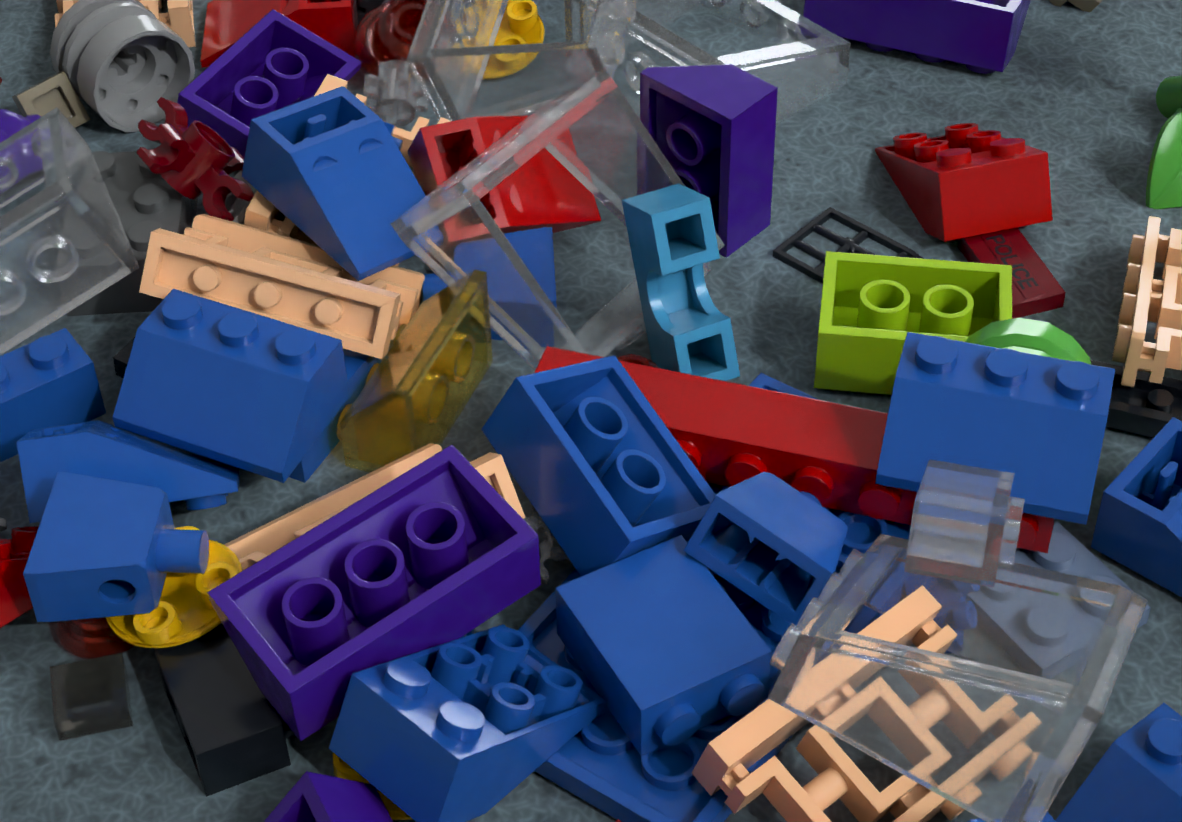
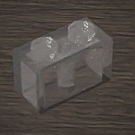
M929 459L914 501L904 572L994 587L999 563L1014 565L1025 503L1024 498L1011 496L1015 473Z

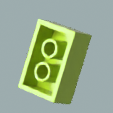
M826 251L814 388L892 395L894 380L907 332L941 336L965 342L970 335L992 322L1012 319V265Z

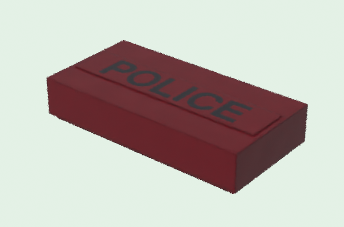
M1018 227L959 239L958 248L968 262L1012 265V319L1063 307L1066 292Z

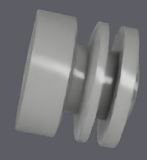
M79 0L63 14L53 32L50 56L54 71L56 73L64 71L78 97L84 100L109 126L121 131H139L138 123L141 119L154 124L165 120V112L159 107L157 101L162 97L177 103L178 94L194 79L195 66L191 50L180 36L165 23L159 21L138 0Z

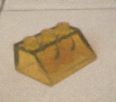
M475 269L422 302L409 323L402 324L399 327L392 348L381 363L373 365L368 374L366 385L355 402L347 404L340 414L337 424V437L342 441L345 465L347 467L370 473L429 443L442 444L493 363L487 272Z

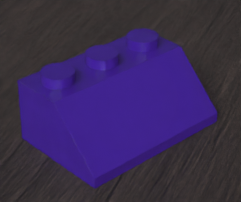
M272 9L178 94L177 103L187 113L188 127L194 120L206 124L217 132L230 147L236 148L245 158L251 119L314 97L327 74L349 81L360 70L362 62Z
M732 64L648 67L640 72V195L679 183L710 197L719 254L727 258L770 225L778 87Z

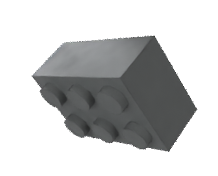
M96 151L73 156L54 261V268L67 316L153 311L163 300L139 293L151 231L161 228L184 235L185 228H192L193 219L197 212L198 198L192 200L185 197L171 187L160 174L151 172L137 155V151L116 153Z

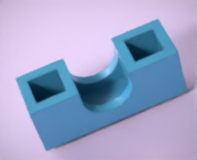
M678 183L621 200L653 367L722 381L740 377L731 319L722 314L714 305L704 278L703 263L720 259L710 197Z

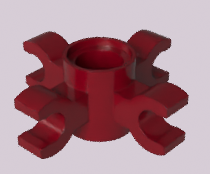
M161 97L157 103L165 112V123L157 126L143 119L138 123L139 131L143 137L161 145L151 150L140 147L136 152L151 172L160 174L171 187L185 197L196 200L203 193V206L208 215L233 221L234 217L225 207L227 195L232 192L237 198L249 202L254 197L251 187L246 182L229 176L234 171L243 170L244 157L236 148L230 147L217 132L206 124L194 120L188 127V116L185 109L180 104Z

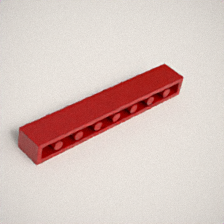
M547 346L534 373L604 357ZM620 361L707 483L731 487L762 472L774 474L799 492L804 491L814 495L820 501L822 507L936 530L942 533L989 541L1014 548L1048 553L1055 521L1053 518L875 484L888 413Z

